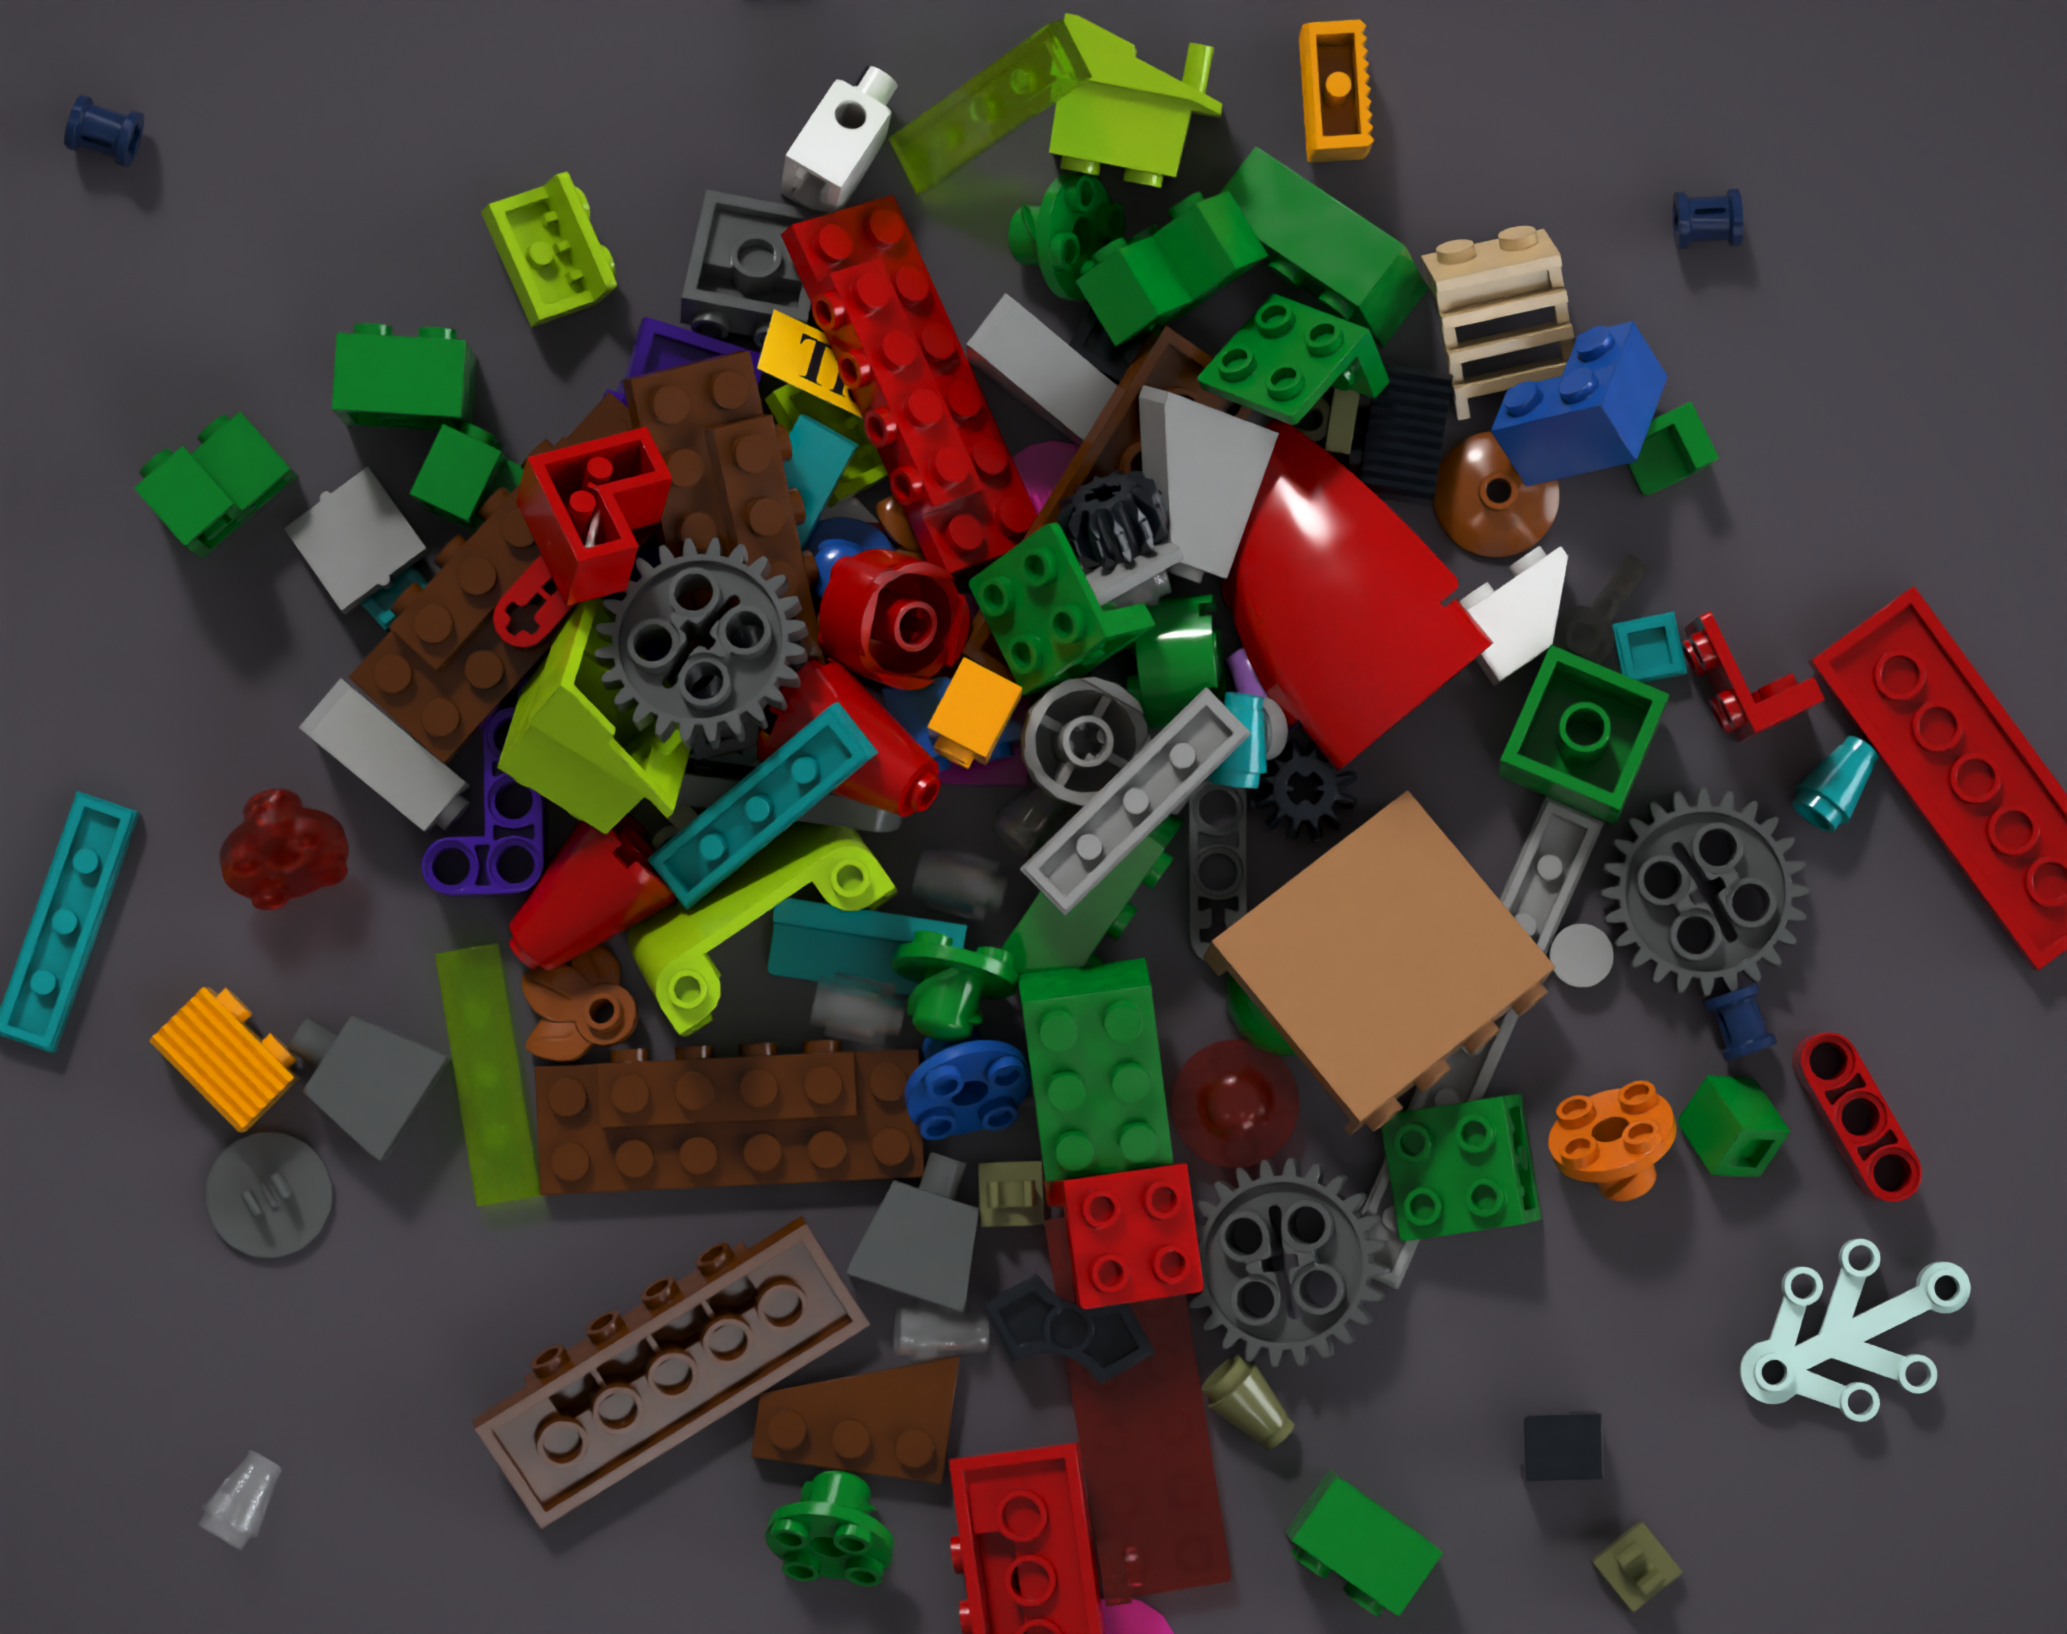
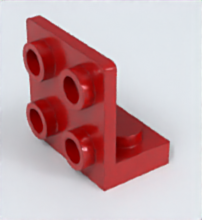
M1711 611L1698 616L1684 628L1689 638L1681 642L1685 657L1697 677L1706 674L1716 697L1709 700L1715 720L1724 734L1733 731L1738 743L1791 719L1825 700L1815 677H1811L1798 684L1793 673L1777 679L1751 694Z
M1174 1163L1172 1165L1049 1182L1044 1181L1047 1206L1064 1207L1076 1303L1080 1309H1092L1197 1293L1203 1290V1276L1187 1163Z

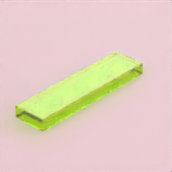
M1063 19L1054 21L1042 27L893 134L888 140L916 194L932 190L1090 79L1092 75Z
M495 943L435 954L476 1206L541 1196L500 944Z

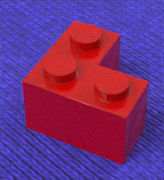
M647 426L537 454L526 459L516 503L566 606L627 590L639 547L631 530L661 521L673 478Z

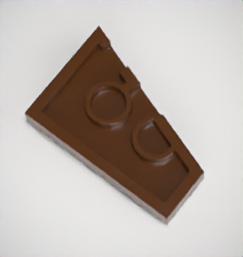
M960 1355L761 1392L751 1457L942 1484Z

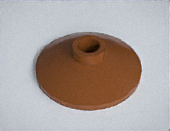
M1491 431L1470 436L1458 443L1449 451L1439 466L1433 501L1435 515L1446 535L1459 547L1472 554L1488 558H1503L1522 553L1543 538L1556 517L1559 505L1558 479L1526 487ZM1502 481L1508 486L1510 495L1506 502L1494 503L1488 498L1486 488L1490 482Z

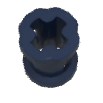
M81 94L76 99L67 121L64 145L67 149L78 151L81 147L113 156L117 165L129 167L136 156L144 129V114L132 110L128 115L96 106L91 97Z
M1728 189L1725 196L1690 198L1687 197L1685 191L1675 192L1672 204V221L1676 248L1687 249L1690 242L1728 240L1730 246H1741L1743 240V206L1739 189Z
M1757 983L1703 1001L1705 1010L1712 1011L1726 1047L1722 1051L1725 1062L1777 1044L1775 1034L1768 1033L1755 998L1760 992Z

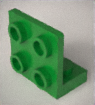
M1272 293L1197 378L1202 390L1291 425L1297 424L1330 386L1341 391L1350 389L1375 399L1390 382L1370 329Z
M1057 522L1041 527L969 581V587L1017 684L1022 687L1023 696L1044 691L1065 679L1083 677L1156 626L1145 603L1119 609L1114 601L1100 606L1061 526Z
M1522 1093L1398 1112L1381 1126L1398 1233L1402 1241L1406 1242L1521 1225L1542 1219Z

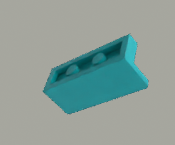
M786 898L774 907L772 920L774 928L767 970L771 975L910 996L918 983L904 978L891 968L890 962L894 947L903 943H912L915 931L926 930L949 936L953 940V947L964 949L967 925L865 909L843 911L833 907L831 904Z

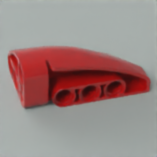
M1274 418L1262 427L1279 434L1228 577L1225 579L1235 626L1248 659L1268 698L1280 706L1288 725L1292 726L1297 721L1303 724L1301 728L1334 768L1339 771L1460 673L1494 642L1457 598L1446 607L1441 604L1444 599L1458 588L1459 582L1456 576L1386 503L1322 447L1291 424Z

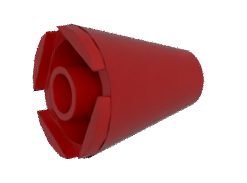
M827 658L828 664L826 665L817 660L806 663L796 672L801 681L800 687L791 688L784 686L780 691L788 706L786 710L777 709L773 706L769 708V711L777 715L778 718L771 734L762 729L760 730L757 740V758L760 763L764 762L829 706L839 702L879 753L831 793L901 817L910 816L916 811L923 812L933 803L940 790L941 781L938 778V763L844 665L833 658Z
M627 813L607 834L602 833L585 821H579L509 923V929L513 935V938L509 940V946L526 966L535 969L540 965L544 969L552 971L677 902L678 898L647 860L655 852L643 839L648 831L638 820Z

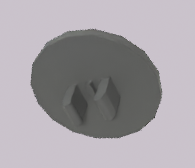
M259 1131L235 1140L217 1157L207 1178L205 1205L213 1228L231 1247L252 1257L280 1258L304 1249L322 1232L332 1211L333 1183L325 1161L307 1142L284 1132Z

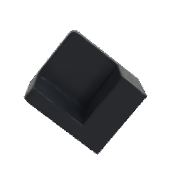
M1576 1411L1561 1415H1529L1524 1418L1525 1464L1521 1465L1522 1479L1526 1481L1604 1479L1601 1413L1596 1411Z

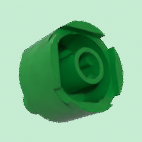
M1214 594L1136 601L1135 605L1145 603L1156 625L1125 647L1126 650H1131L1132 657L1137 658L1138 674L1127 676L1128 693L1139 702L1148 728L1166 727L1206 687L1219 700L1225 699L1227 686L1221 627L1213 628L1212 615L1206 616L1205 613L1218 611Z

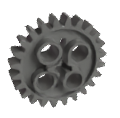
M687 538L683 547V556L674 558L665 545L659 546L661 564L653 568L648 562L638 558L636 565L642 578L637 582L629 579L627 590L622 591L625 596L623 601L604 599L602 603L606 612L615 619V622L597 624L595 628L600 639L612 643L595 651V657L599 665L613 667L601 676V680L606 690L623 688L613 700L620 713L637 706L632 721L639 731L656 720L655 734L661 743H665L675 729L680 730L681 741L685 749L692 748L698 733H705L712 748L717 749L720 743L721 730L728 728L739 742L745 741L743 722L751 719L761 728H767V719L762 709L769 704L785 711L788 706L779 688L781 686L799 688L801 685L799 675L789 667V664L808 662L805 648L791 643L809 635L804 621L789 620L803 610L797 596L781 598L790 587L784 574L774 576L766 581L771 566L765 556L757 559L748 567V553L743 544H739L728 558L724 557L718 538L711 540L706 554H698L692 539ZM706 588L713 592L709 604L703 609L690 611L681 607L683 597L690 590ZM737 598L740 600V604L737 607L731 608L724 614L725 606L731 599ZM753 625L764 630V635L760 642L753 647L745 649L731 644L735 632L742 627ZM695 636L703 641L711 636L714 646L709 650L702 646L692 650L690 641ZM665 638L672 642V648L663 659L654 662L640 658L644 645L650 640ZM679 673L677 683L672 688H665L664 682ZM717 676L723 679V686L714 697L697 699L691 696V689L700 678Z
M1701 788L1697 790L1694 806L1691 807L1688 806L1680 791L1671 794V813L1668 814L1655 801L1647 805L1651 824L1647 826L1642 821L1631 818L1626 824L1635 837L1634 841L1629 842L1615 839L1611 843L1615 851L1624 857L1622 862L1602 865L1601 870L1617 878L1616 886L1599 891V897L1617 901L1618 908L1603 917V923H1622L1625 930L1612 944L1617 948L1633 943L1637 951L1632 956L1629 966L1633 969L1648 960L1652 962L1654 966L1650 982L1653 984L1659 983L1668 973L1674 974L1675 993H1684L1691 978L1697 979L1701 996L1711 995L1714 978L1720 979L1728 993L1735 991L1738 984L1737 972L1740 971L1752 983L1760 981L1761 974L1757 961L1761 959L1773 967L1779 966L1782 961L1779 954L1773 948L1776 942L1792 946L1798 941L1785 928L1786 923L1803 921L1807 917L1804 912L1791 906L1792 898L1801 897L1809 893L1808 887L1792 884L1790 876L1806 867L1805 861L1786 862L1783 855L1792 847L1796 840L1794 837H1788L1775 841L1771 834L1775 830L1779 818L1774 816L1758 824L1754 821L1758 802L1754 800L1745 805L1740 812L1735 811L1734 795L1731 791H1727L1722 795L1717 806H1711L1707 788ZM1708 831H1716L1723 834L1729 842L1730 856L1722 866H1712L1706 863L1700 855L1699 842ZM1674 843H1680L1684 847L1689 862L1702 883L1713 880L1717 884L1718 891L1711 896V899L1723 919L1735 932L1736 939L1733 942H1728L1724 938L1719 923L1706 902L1695 905L1691 901L1689 894L1696 890V883L1685 866L1673 853L1672 845ZM1654 863L1669 867L1675 875L1676 887L1673 894L1667 899H1658L1646 890L1644 875L1647 868ZM1740 886H1750L1756 889L1762 897L1763 910L1755 921H1745L1734 912L1732 897ZM1686 918H1694L1701 921L1709 933L1708 944L1700 954L1686 952L1679 945L1677 930Z
M1298 1158L1287 1159L1282 1175H1279L1272 1159L1261 1160L1260 1179H1256L1246 1166L1237 1168L1236 1177L1239 1188L1235 1189L1224 1180L1217 1181L1214 1186L1221 1202L1217 1204L1208 1200H1200L1197 1203L1200 1211L1208 1218L1206 1224L1195 1223L1197 1238L1200 1240L1198 1247L1204 1288L1202 1293L1189 1303L1190 1308L1210 1307L1213 1313L1207 1319L1203 1328L1205 1331H1210L1224 1325L1228 1331L1222 1347L1226 1350L1233 1348L1242 1339L1247 1341V1361L1256 1360L1264 1348H1269V1358L1272 1367L1283 1365L1288 1350L1292 1351L1298 1366L1309 1364L1311 1345L1315 1347L1324 1359L1333 1356L1334 1347L1331 1336L1334 1335L1347 1345L1353 1343L1356 1337L1349 1322L1353 1320L1357 1323L1368 1325L1374 1320L1371 1314L1362 1306L1364 1301L1384 1300L1385 1294L1372 1286L1371 1281L1372 1277L1389 1274L1390 1268L1373 1262V1253L1387 1248L1389 1243L1386 1240L1370 1239L1368 1231L1381 1221L1380 1216L1360 1217L1357 1211L1364 1204L1367 1195L1359 1193L1346 1199L1342 1195L1348 1179L1345 1175H1338L1328 1185L1323 1183L1324 1164L1314 1163L1305 1177L1301 1176V1166ZM1274 1205L1279 1206L1282 1213L1281 1232L1283 1249L1286 1254H1296L1298 1258V1266L1291 1268L1288 1273L1292 1293L1299 1306L1300 1315L1297 1319L1291 1318L1288 1311L1289 1285L1287 1275L1284 1270H1274L1272 1266V1258L1281 1255L1282 1252L1278 1231L1271 1217V1208ZM1305 1207L1317 1209L1325 1221V1231L1322 1237L1315 1243L1304 1240L1298 1234L1296 1228L1298 1214ZM1243 1218L1254 1220L1262 1231V1243L1260 1248L1253 1254L1242 1251L1234 1239V1230ZM1317 1270L1329 1273L1336 1283L1337 1294L1329 1306H1321L1315 1303L1308 1293V1281L1310 1276ZM1255 1281L1266 1284L1274 1296V1306L1266 1317H1259L1253 1314L1246 1304V1292L1248 1287Z

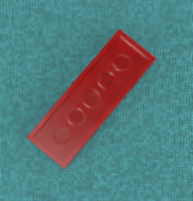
M1913 586L1815 656L1808 663L1866 743L1878 753L1882 765L2032 970L2038 971L2067 950V794L1918 590Z

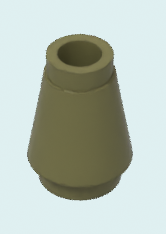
M1234 1355L1214 1370L1202 1385V1392L1209 1398L1207 1406L1257 1443H1260L1267 1451L1279 1445L1295 1426L1255 1362L1246 1363L1239 1355Z

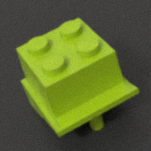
M1065 13L1054 75L1060 78L1049 153L1062 156L1061 169L1099 176L1101 164L1125 168L1124 181L1162 188L1164 176L1177 178L1192 113L1221 119L1223 104L1205 94L1214 47L1189 42L1182 81L1136 58L1137 49H1135L1134 44L1078 15Z
M599 597L578 603L556 629L550 652L521 689L497 768L510 775L517 783L531 788L562 807L574 818L585 821L602 833L607 834L644 797L650 800L668 819L675 809L691 749H685L681 741L680 730L677 729L674 730L665 743L659 742L655 734L656 720L639 731L632 721L637 706L621 713L617 709L613 700L623 688L606 690L601 676L613 667L599 665L595 657L596 650L612 644L599 638L595 630L596 625L615 622V619L606 612L602 604L603 600ZM641 653L640 658L648 661ZM667 680L664 682L665 688L673 687Z

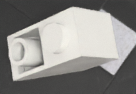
M1541 546L1535 548L1509 567L1515 578L1494 591L1490 584L1486 582L1460 600L1462 605L1494 642L1475 659L1493 686H1496L1544 653L1553 644L1568 555L1561 546L1548 555L1545 554Z

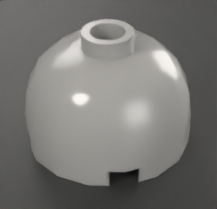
M1097 677L1065 679L1044 690L1027 710L1019 734L1021 759L1033 782L1052 798L1075 806H1085L1151 741L1150 734L1147 733V723L1142 715L1144 712L1139 702L1119 684Z

